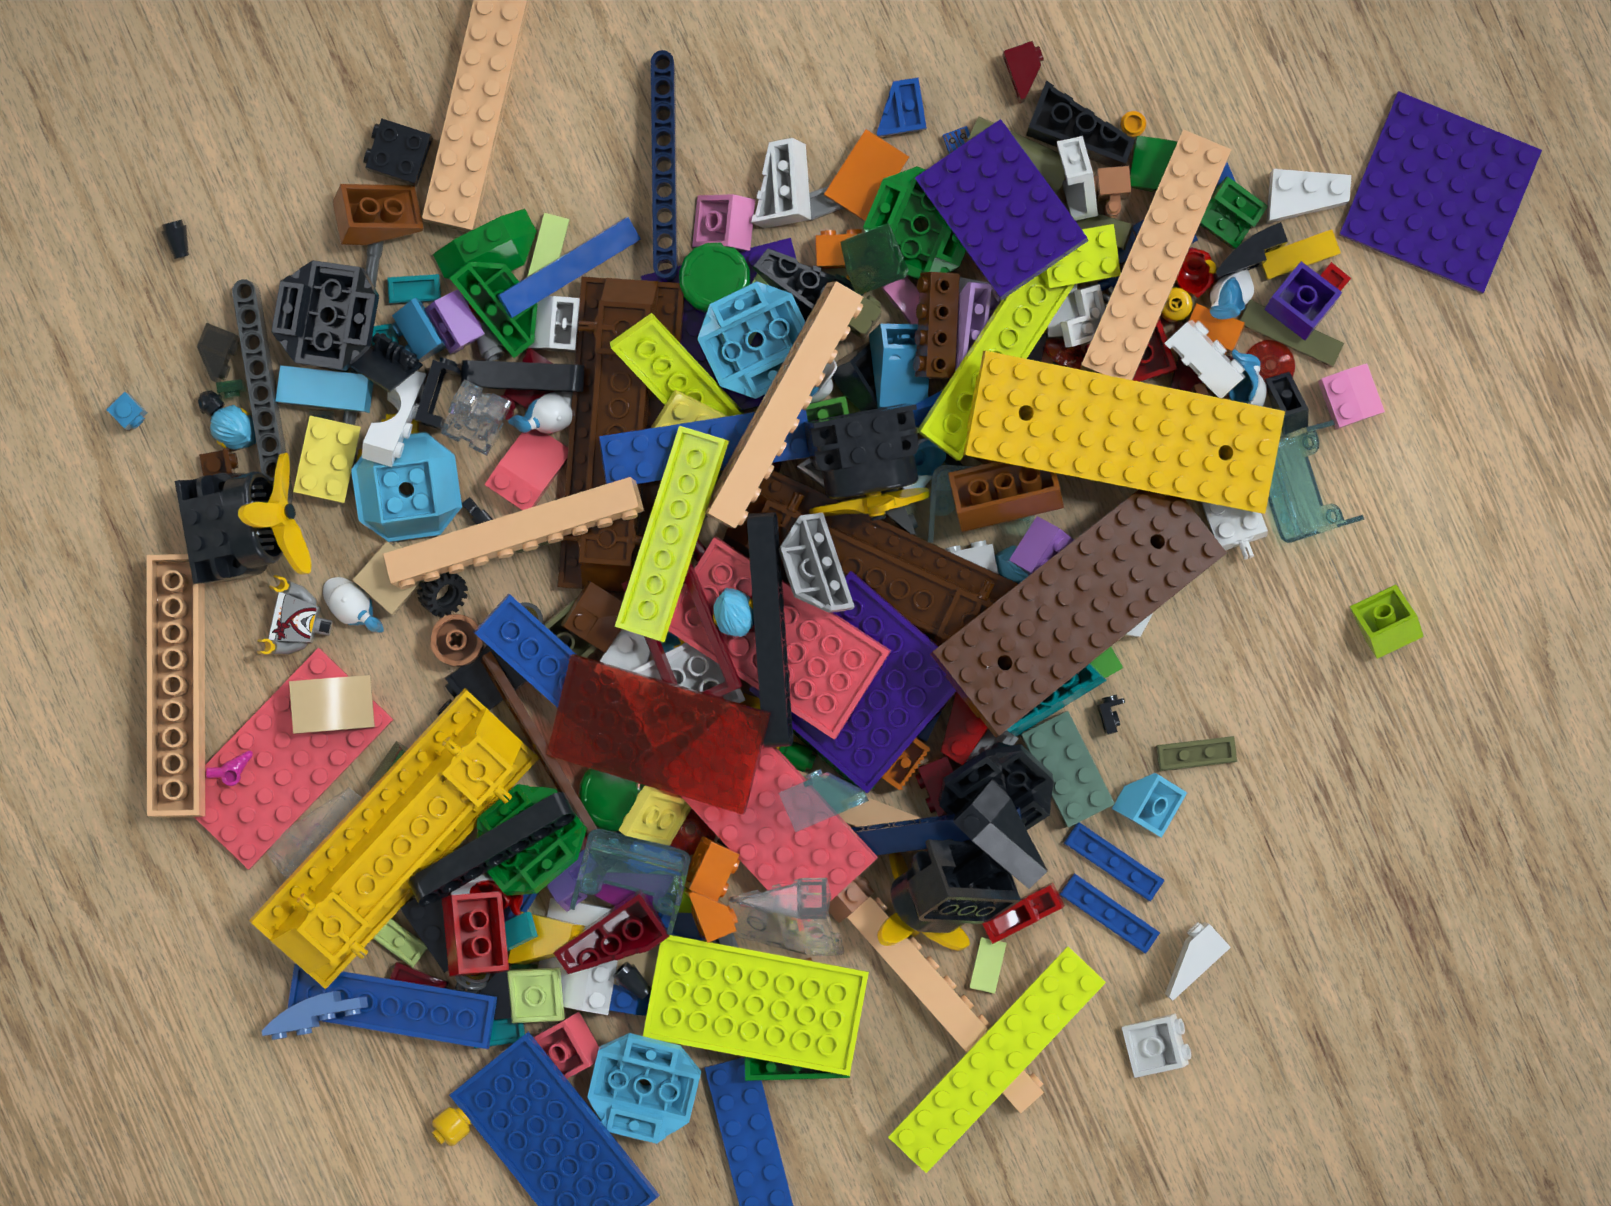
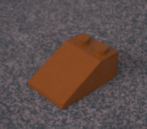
M340 184L333 199L341 245H368L421 232L424 229L415 186Z

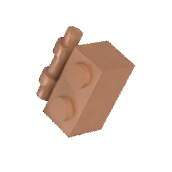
M1129 166L1099 168L1093 176L1096 201L1108 200L1104 208L1105 216L1115 219L1121 211V199H1128L1131 193Z
M859 875L832 899L825 908L840 923L862 905L875 891L868 885L870 882L865 876L862 878Z

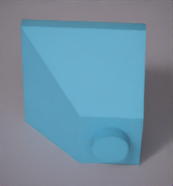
M1153 773L1124 786L1112 809L1162 838L1187 792L1157 773Z

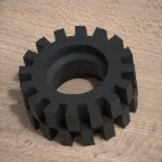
M449 572L440 574V578L429 582L420 581L419 586L422 589H417V594L420 596L417 598L421 605L436 617L438 615L440 618H443L444 615H451V611L457 613L459 611L458 605H464V602L461 600L462 598L467 599V594L464 591H468V587L465 585V580L457 573L449 574ZM448 585L445 595L436 600L440 589Z

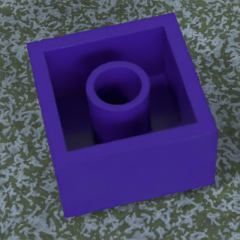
M1301 261L1274 293L1264 310L1306 341L1336 304L1342 292Z

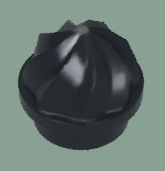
M212 390L202 392L198 400L202 414L206 413L208 417H211L215 411L223 408L225 403L221 400L222 396Z

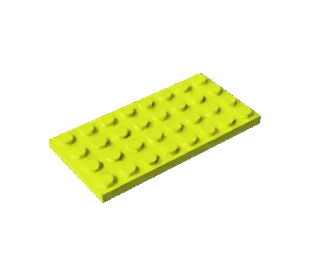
M670 935V937L660 943L643 1036L670 1043L850 1076L869 972Z

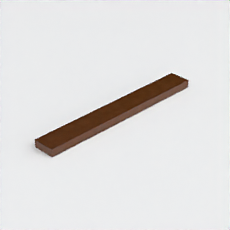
M490 651L483 655L480 660L558 792L565 793L573 811L587 827L585 837L598 831L597 827L493 653Z

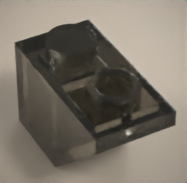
M206 323L197 348L211 381L220 384L221 380H226L230 372L231 366L228 363L231 355L235 356L238 352L240 342L237 340L239 336Z

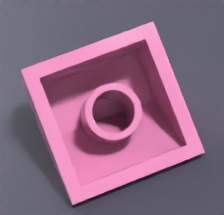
M734 194L698 195L692 247H699L705 243H722L723 246L734 247L737 251H750L753 228L751 221L755 209V199Z
M1367 363L1327 376L1318 381L1336 430L1385 412Z

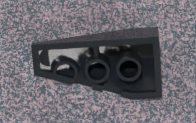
M867 342L837 362V369L832 376L841 392L860 411L878 408L870 342Z

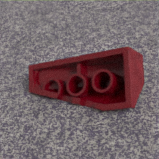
M639 889L554 951L553 954L567 974H571L613 960H620L627 956L648 952L670 937L651 902L643 891Z

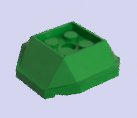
M918 166L882 180L863 226L876 262L917 280L922 272L948 273L959 268L966 252L916 182L915 177L925 171V169ZM917 219H924L928 223V228L923 232H919L914 228L913 223Z
M517 784L508 791L512 795L511 799L504 795L508 800L507 803L504 804L499 799L477 817V838L558 791L554 788L529 787L528 785ZM576 815L575 819L568 825L487 872L507 896L537 894L578 860L587 827Z

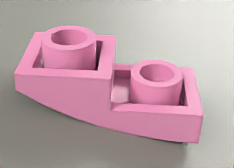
M898 273L881 288L893 306L901 311L909 324H918V318L916 317V307L919 304L918 289L905 274Z

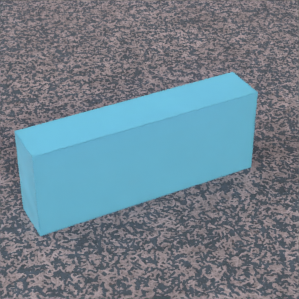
M280 365L276 402L370 413L374 382L362 374Z

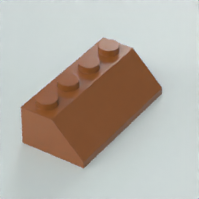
M992 462L948 473L962 532L1064 508L1057 474L1053 472L1002 462Z

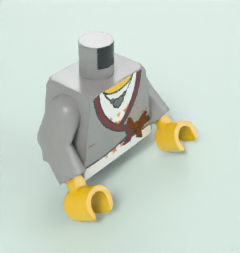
M274 575L273 577L280 580V584L277 587L271 585L269 587L278 592L268 639L257 640V642L265 643V650L257 651V653L289 655L305 649L308 643H313L315 633L329 636L333 621L319 618L321 607L316 606V598L305 587L287 581L279 575Z

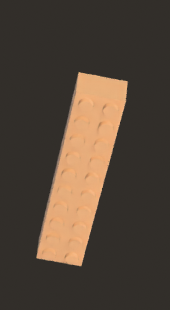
M473 0L422 219L426 223L470 232L477 227L530 0Z
M1183 129L1080 370L1133 380L1232 149Z
M837 281L826 284L714 486L705 515L730 528H736L737 525L742 526L749 513L746 511L749 503H754L761 492V489L758 488L763 478L766 480L769 478L774 469V466L771 464L775 456L780 457L787 445L784 442L789 432L792 434L797 428L800 421L797 417L801 409L805 411L812 400V396H810L814 386L819 387L823 381L825 373L822 371L827 363L831 364L838 353L835 349L840 340L844 341L849 334L851 328L848 324L852 317L857 318L863 308V304H861L863 296Z
M188 554L147 555V816L154 818L205 817V583L193 584Z

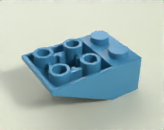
M879 324L869 333L878 408L903 403L917 404L928 398L929 378L915 377L916 371L913 367L917 352L915 333L918 330V324Z

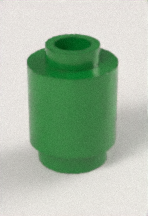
M793 742L792 746L780 747L779 750L797 770L805 773L806 769H812L816 755L812 754V748Z

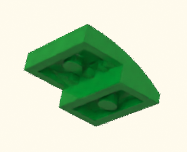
M1137 136L1130 168L1131 188L1149 192L1157 191L1178 141Z
M1225 177L1215 189L1200 226L1232 249H1236L1250 228L1256 226L1268 205L1231 178Z

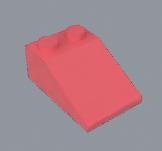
M535 429L529 432H522L484 485L521 510L535 507L567 461L568 447L550 435Z
M580 1012L569 1016L533 1037L566 1079L596 1062L599 1046Z

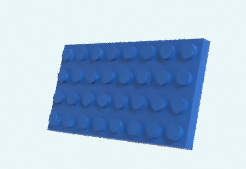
M529 1031L449 1095L538 1206H648L660 1196Z

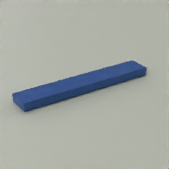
M625 217L497 296L508 316L513 318L638 242L641 238L629 217Z

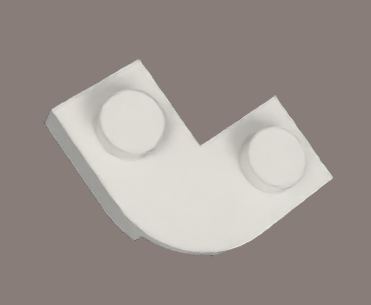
M1100 284L1074 291L1079 316L1060 322L1065 347H1073L1092 341L1105 311Z

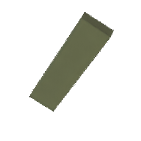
M1249 300L1240 321L1245 322L1246 328L1330 367H1334L1344 345L1343 342L1317 330H1314L1305 341L1265 311V306Z

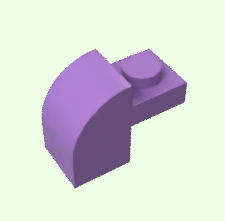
M585 849L579 853L578 860L547 885L556 902L566 912L588 897L578 881L599 866Z

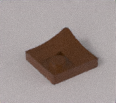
M587 581L561 626L606 653L622 630L615 627L623 601L594 583Z

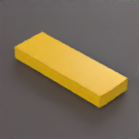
M1331 229L1265 253L1267 260L1262 265L1266 279L1270 280L1292 272L1301 261L1309 266L1341 254V251Z

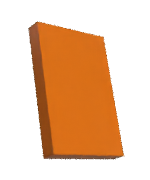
M865 129L824 193V196L863 221H866L882 180L900 173L909 156Z

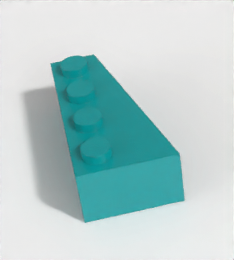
M1089 663L1008 728L1007 731L1014 736L1020 735L1106 682L1107 679Z

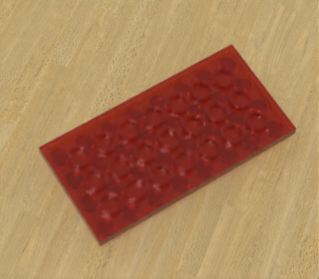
M572 654L546 755L743 815L746 813L771 713Z

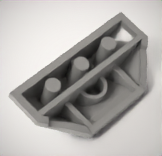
M816 513L799 516L778 549L794 597L828 613L853 610L855 606L824 514Z

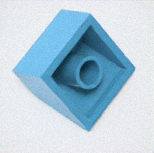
M414 298L392 315L395 320L392 326L399 337L404 335L408 342V345L405 346L406 350L415 353L419 361L423 362L445 349L446 346L425 312V306L420 300Z

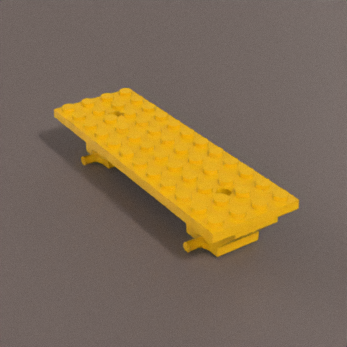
M983 351L967 425L968 432L963 455L1265 514L1285 411Z
M464 688L249 921L326 989L356 956L360 959L364 958V955L360 952L367 955L368 950L364 947L412 897L413 892L408 884L409 879L451 854L477 826V817L495 802L501 799L504 804L507 803L508 800L504 795L508 799L512 798L508 791L511 790L539 758Z

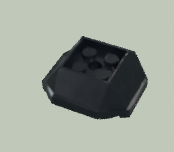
M312 260L292 275L280 281L271 332L295 363L347 371L350 365L354 364L371 347L379 294L364 268ZM334 311V318L329 322L328 316Z
M996 742L944 777L938 797L939 806L948 815L956 814L993 779L1011 797L1014 805L1020 807L1021 818L1026 826V830L1050 816L1054 779L1053 774L1021 744L1008 745Z

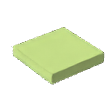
M560 968L519 969L507 972L512 1023L563 1021L565 1019Z

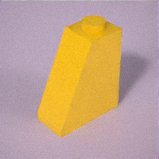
M532 913L538 937L511 949L508 963L526 965L554 958L553 952L583 931L585 926Z

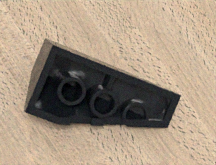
M769 248L753 266V269L769 286L792 293L805 322L826 284L829 282L837 281L861 296L865 293V291L844 276L828 274L821 271L820 267L804 265L793 257Z
M993 779L955 814L953 822L975 844L1028 889L1048 872L1011 797Z

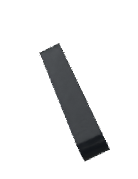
M554 793L413 875L409 879L408 884L419 906H428L568 825L575 819L576 815L565 793Z

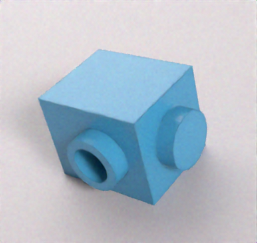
M126 392L106 409L123 428L129 431L140 426L145 420L144 416L148 413Z

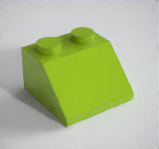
M1393 585L1350 606L1366 643L1377 659L1424 637L1418 616L1397 585Z

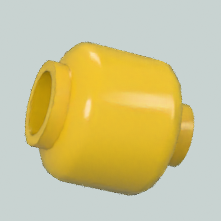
M1172 288L1161 313L1163 319L1168 322L1177 323L1188 317L1193 305L1188 292L1182 288Z
M448 1107L433 1119L432 1126L435 1130L431 1133L440 1145L445 1142L449 1146H455L469 1134L471 1122L459 1107L457 1109Z

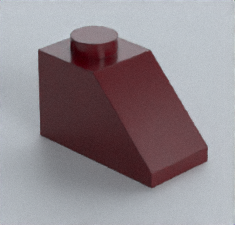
M1033 41L1007 49L1002 54L1019 103L1025 102L1040 70L1041 61H1044L1040 47H1035Z

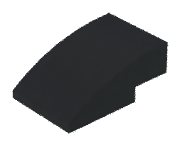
M1279 222L1265 228L1239 245L1214 273V282L1238 271L1251 270L1262 266L1267 260L1265 253L1281 248L1288 242L1282 223Z

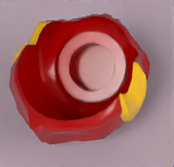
M1189 248L1175 281L1179 288L1197 298L1203 295L1215 281L1216 264L1212 261L1209 253L1197 248Z

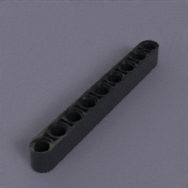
M776 512L748 514L747 527L762 738L764 747H786L793 744V726L781 556L778 550L780 548L778 518Z

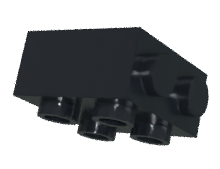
M381 118L380 124L376 123L373 128L371 138L374 139L372 149L367 148L363 163H366L365 168L370 172L417 187L433 140L432 135Z

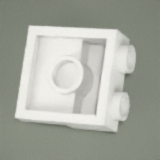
M1176 1013L1122 1027L1134 1078L1183 1068L1189 1064L1188 1060L1191 1059V1050L1188 1044L1183 1043L1181 1034L1185 1033V1027L1182 1019H1177Z

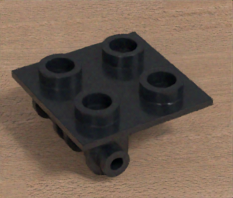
M376 333L372 338L375 344L354 364L350 365L351 368L389 393L423 366L415 353L409 352L396 341L392 342L384 333Z

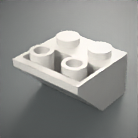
M547 296L537 302L535 340L527 349L576 353L580 298Z

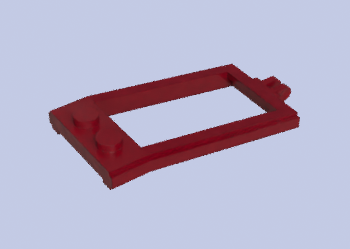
M690 562L683 584H687L726 681L684 699L661 642L646 636L644 638L676 716L697 707L700 713L705 712L708 720L715 719L712 708H714L718 716L724 715V709L721 705L724 703L723 695L740 688L742 684L721 632L714 623L713 613L698 576ZM629 580L621 583L625 593Z

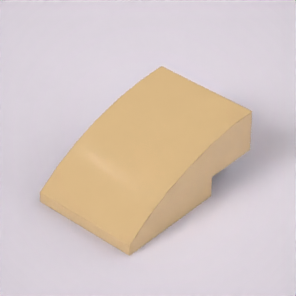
M371 675L289 681L293 734L375 727Z

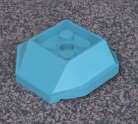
M756 281L709 304L697 340L719 385L756 399L768 391L804 326L805 320L792 293ZM753 332H759L763 338L762 343L757 347H752L748 343V337Z
M427 432L411 433L408 439L404 438L402 442L404 443L402 455L400 458L395 459L392 467L363 459L361 456L351 469L359 522L388 542L441 535L462 508L455 454ZM403 482L411 483L414 487V492L410 495L402 494L399 489L400 484Z
M628 1033L599 1047L587 1098L609 1132L657 1144L665 1139L666 1136L689 1123L701 1070L681 1045ZM646 1079L651 1084L647 1086L642 1085L639 1080Z

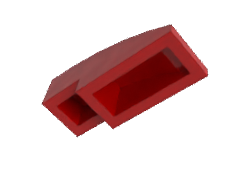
M1051 883L1025 896L1020 902L998 917L982 923L992 944L1062 909L1065 904L1054 883Z

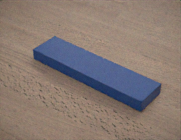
M1080 822L1075 825L1064 844L1150 902L1165 881Z
M1075 873L1059 894L1145 954L1160 934L1155 928Z

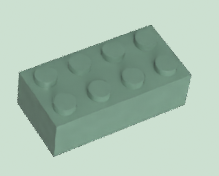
M1068 711L1020 734L1028 751L1053 774L1052 799L1066 827L1069 828L1115 805Z

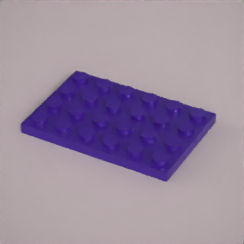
M1001 119L915 177L916 182L1001 300L1089 241Z

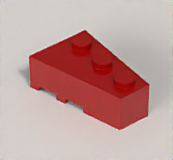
M957 691L953 699L940 752L962 766L988 727L980 717H976Z

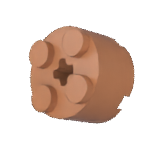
M451 614L441 618L434 625L431 633V649L434 655L441 662L455 667L466 666L474 662L480 656L485 646V642L474 633L479 624L474 619L462 614ZM454 634L457 636L463 635L464 638L461 640L462 646L452 645L454 641L452 636Z

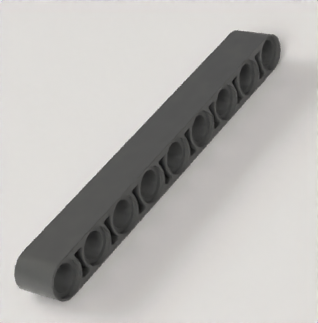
M241 279L232 288L261 472L274 486V478L270 475V468L272 465L277 464L280 454L286 453L279 404L276 402L277 391L261 293L255 283L247 279ZM249 285L252 293L248 298L243 299L241 290L244 286ZM254 311L256 314L255 321L247 324L245 321L246 314ZM258 336L260 345L257 349L251 350L249 341L252 337ZM262 362L264 364L263 373L255 375L253 372L254 365ZM266 387L268 389V397L260 401L257 393L261 388ZM266 413H270L273 417V421L269 426H264L261 422L262 416ZM274 438L277 442V447L274 451L268 452L266 442ZM289 475L288 504H291L293 501V490Z

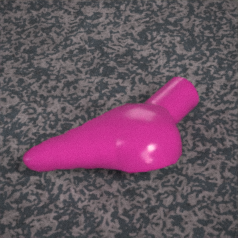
M247 751L224 763L222 767L207 768V778H222L223 783L226 785H236L239 783L241 773L251 759L253 752Z

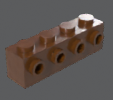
M942 272L920 273L917 283L919 304L916 307L918 330L915 333L917 352L913 362V367L916 371L915 377L951 379L955 373L960 274Z

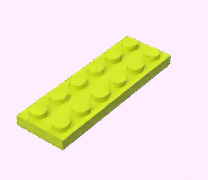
M652 313L610 342L611 349L664 405L672 393L677 390L726 416L744 414L742 409Z

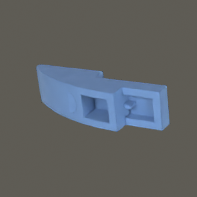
M332 991L305 999L274 1018L262 1030V1036L271 1035L272 1040L287 1038V1032L296 1031L297 1036L312 1033V1028L320 1027L318 1016L320 1021L336 1018L335 1013L344 1012L345 1016L361 1014L360 1009L368 1007L367 997L341 1001L340 991Z

